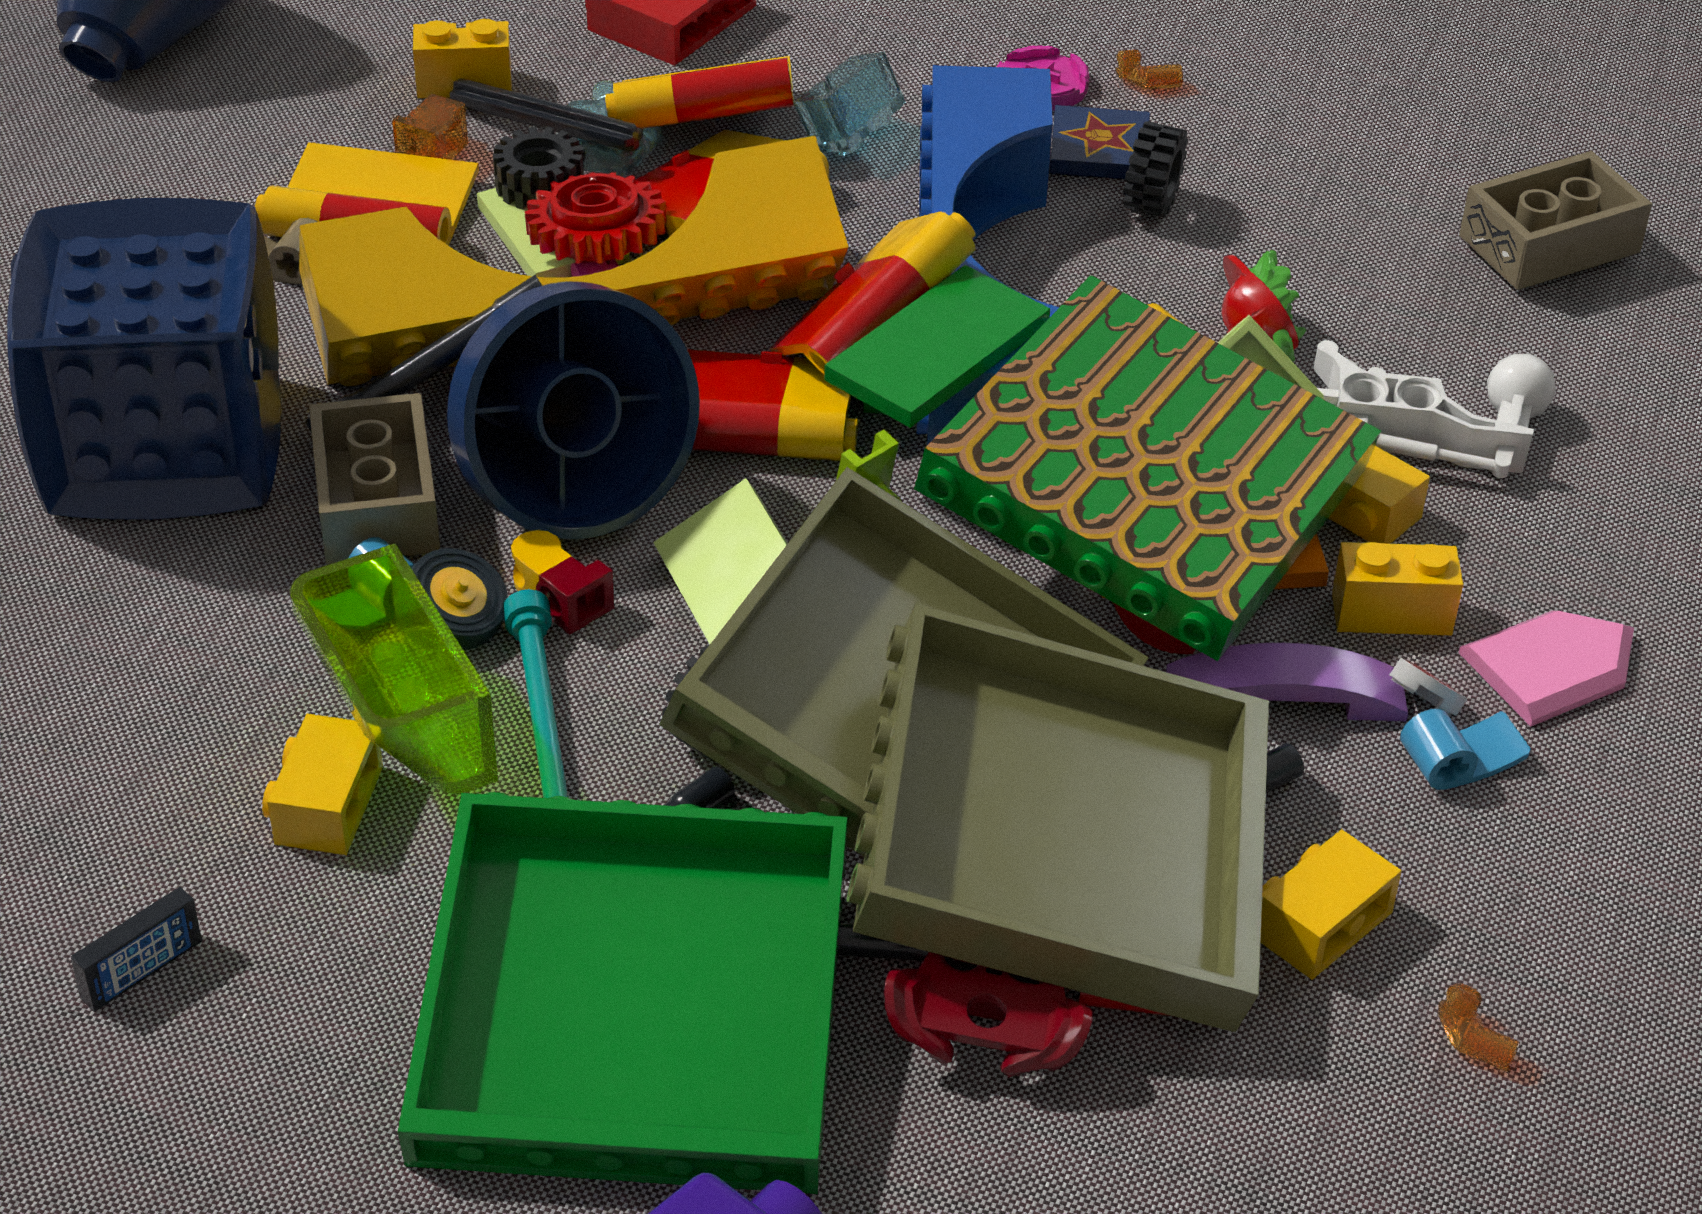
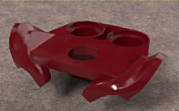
M932 952L927 954L919 969L891 970L885 981V1009L888 1020L897 1036L902 1041L921 1047L941 1064L952 1062L954 1049L950 1041L1010 1052L1005 1056L1001 1064V1072L1008 1077L1021 1075L1032 1070L1047 1069L1055 1071L1066 1065L1077 1055L1088 1036L1092 1023V1010L1084 1004L1066 998L1064 987ZM1019 980L1029 981V982H1031V983H1025V982H1022V981H1019ZM968 1015L1003 1022L993 1028H983L974 1024Z

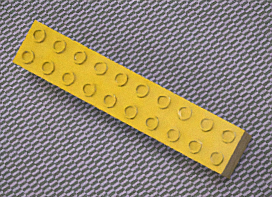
M816 136L716 153L705 192L693 212L667 240L641 257L616 268L590 275L537 278L542 286L550 283L573 281L594 283L612 288L644 302L663 316L670 325H673L682 318L698 315L703 319L717 318L729 312L730 309L749 306L753 310H761L775 305L779 300L799 297L803 301L820 298L833 287L835 282L833 275L840 269L849 247ZM407 207L300 225L299 271L327 385L341 383L344 386H356L368 382L372 376L383 375L484 311L497 298L532 277L499 270L457 252L427 230ZM459 359L448 366L456 367Z

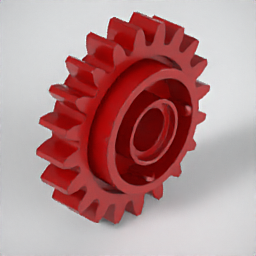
M591 172L576 177L572 175L561 183L551 182V192L538 190L536 191L537 200L527 201L528 211H525L527 235L530 237V244L539 245L540 253L542 254L555 251L556 260L559 261L567 257L574 259L577 264L583 261L600 264L612 259L623 260L624 255L630 252L642 253V243L655 245L657 243V235L665 234V223H667L666 203L662 199L661 190H651V182L649 181L636 184L635 176L633 175L626 178L616 175L615 172L610 174Z

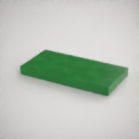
M964 265L824 365V380L911 428L1030 339L1050 318V308Z

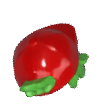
M1274 250L1263 253L1252 269L1248 268L1235 255L1224 256L1223 268L1230 289L1223 298L1221 315L1228 330L1227 333L1250 315L1291 361L1294 362V350L1298 348L1299 340L1305 334L1306 328H1298L1292 323L1291 303L1299 298V293L1286 288L1288 281L1292 278L1290 269L1285 266H1276L1278 263L1277 252Z

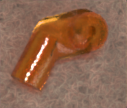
M1136 49L1120 50L1116 55L1118 67H1115V71L1118 77L1124 81L1147 90L1182 86L1183 71L1181 64L1141 66L1142 54Z
M1460 983L1448 987L1446 999L1439 1002L1438 1017L1451 1045L1460 1053L1508 1072L1515 1059L1520 1041L1484 1027L1480 1015L1477 1013L1482 997L1476 989Z

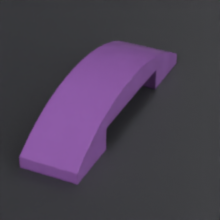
M1301 643L1244 644L1230 646L1218 662L1201 652L1169 663L1166 667L1167 673L1269 701L1345 703L1347 720L1407 721L1408 716L1404 688L1391 680L1393 677L1390 676V673L1394 667L1369 656L1334 647Z

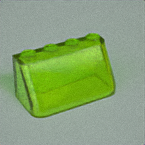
M396 544L363 553L300 575L290 588L293 614L363 734L442 792L452 794L466 793L497 782L498 771L491 693Z

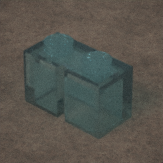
M885 52L850 56L825 76L826 81L818 82L794 102L808 137L816 136L822 153L837 152L840 156L851 154L864 145L863 139L866 136L892 122L891 115L906 104Z

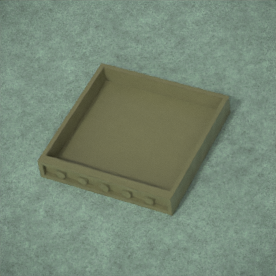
M846 467L675 689L659 725L797 814L819 812L828 816L847 817V846L855 851L857 834L865 812L872 813L873 803L863 801L867 777L872 764L880 763L881 755L871 753L872 740L880 716L887 717L888 708L878 705L879 696L887 670H894L895 668L894 662L886 660L887 648L895 624L906 626L915 603L1144 666L1149 657ZM856 851L857 853L865 857V853Z
M915 603L906 626L895 624L886 653V660L894 662L895 668L894 670H887L882 684L878 705L888 708L887 717L880 716L871 745V753L881 755L880 763L872 764L863 795V801L873 803L872 813H864L855 844V851L865 853L864 864H856L847 894V902L857 904L853 932L1236 1033L1259 995L1269 700Z

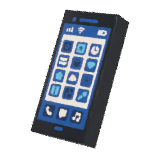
M179 887L73 954L70 958L80 999L93 1012H96L200 944L202 938L194 899Z

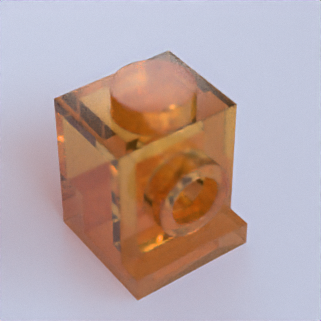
M432 93L418 107L413 109L407 117L397 115L392 119L395 153L452 160L468 145L465 103Z

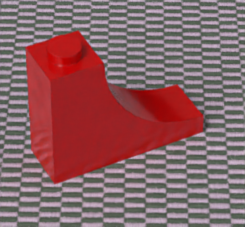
M585 0L587 30L676 66L756 7V0Z

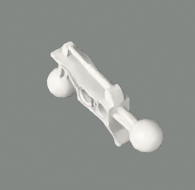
M1324 340L1318 344L1314 362L1315 372L1328 387V389L1317 388L1324 395V400L1381 430L1375 446L1387 452L1431 461L1435 459L1449 461L1465 468L1492 470V474L1497 478H1505L1509 472H1523L1534 429L1528 428L1530 419L1543 414L1555 396L1553 371L1543 360L1530 353L1513 354L1503 358L1491 371L1487 379L1489 401L1498 411L1496 420L1474 415L1447 397L1439 378L1390 374L1379 367H1372L1366 371L1358 367V363L1338 353V345L1333 341Z

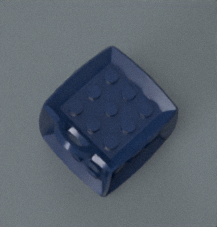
M131 198L78 203L37 210L26 227L18 253L13 256L11 261V284L7 313V348L10 386L18 435L27 468L43 510L50 515L76 518L159 520L221 514L260 507L267 503L275 477L279 454L281 392L275 291L265 238L256 208L249 203L212 199Z

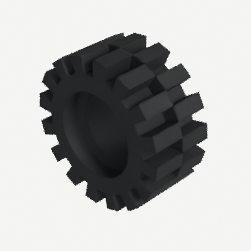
M1150 121L1143 123V128L1141 127L1138 132V139H1135L1133 144L1134 151L1130 155L1128 162L1130 166L1125 176L1127 183L1123 190V195H1125L1123 204L1126 209L1160 217H1166V214L1170 212L1171 205L1175 201V192L1178 191L1180 186V176L1183 175L1184 171L1183 162L1187 155L1185 149L1188 144V138H1186L1187 131L1185 129Z
M537 127L528 128V134H523L521 130L512 132L513 139L506 135L501 138L500 145H495L493 154L495 187L498 196H503V201L507 204L515 201L516 208L524 210L528 200H537L536 191L545 190L551 192V182L561 183L569 179V176L584 175L582 145L579 146V140L575 136L569 139V133L563 130L555 135L554 128L545 127L544 132H537Z

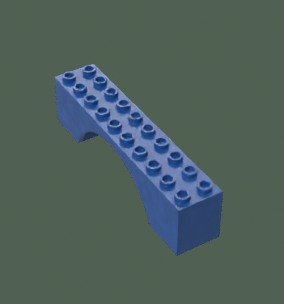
M933 65L932 85L922 84L919 217L935 212H944L948 215L956 212L964 217L973 227L976 236L972 239L974 241L983 232L1010 217L1046 207L1053 127L1050 69ZM972 255L955 270L957 271L962 266L967 265L1002 283L988 273ZM1031 298L1050 308V317L1059 308L1057 306L1038 301L1034 298ZM1026 342L917 423L916 434H927L928 445Z

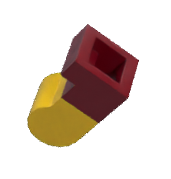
M528 531L514 539L511 545L512 558L515 560L513 570L514 587L518 591L530 589L545 594L549 600L552 621L566 633L571 635L614 609L613 570L601 561L596 560L585 567L561 548L559 538L548 531Z

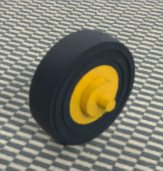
M445 548L427 553L412 566L403 583L401 607L408 624L421 638L443 649L463 651L481 646L497 632L504 620V602L508 595L501 576L486 560L465 550Z

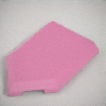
M1550 611L1463 645L1459 649V654L1531 727L1624 689L1634 627L1562 611Z

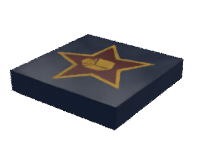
M1055 105L1050 173L1125 179L1126 172L1130 166L1128 163L1129 158L1134 151L1133 144L1135 139H1138V132L1141 127L1143 128V123L1150 121V112Z

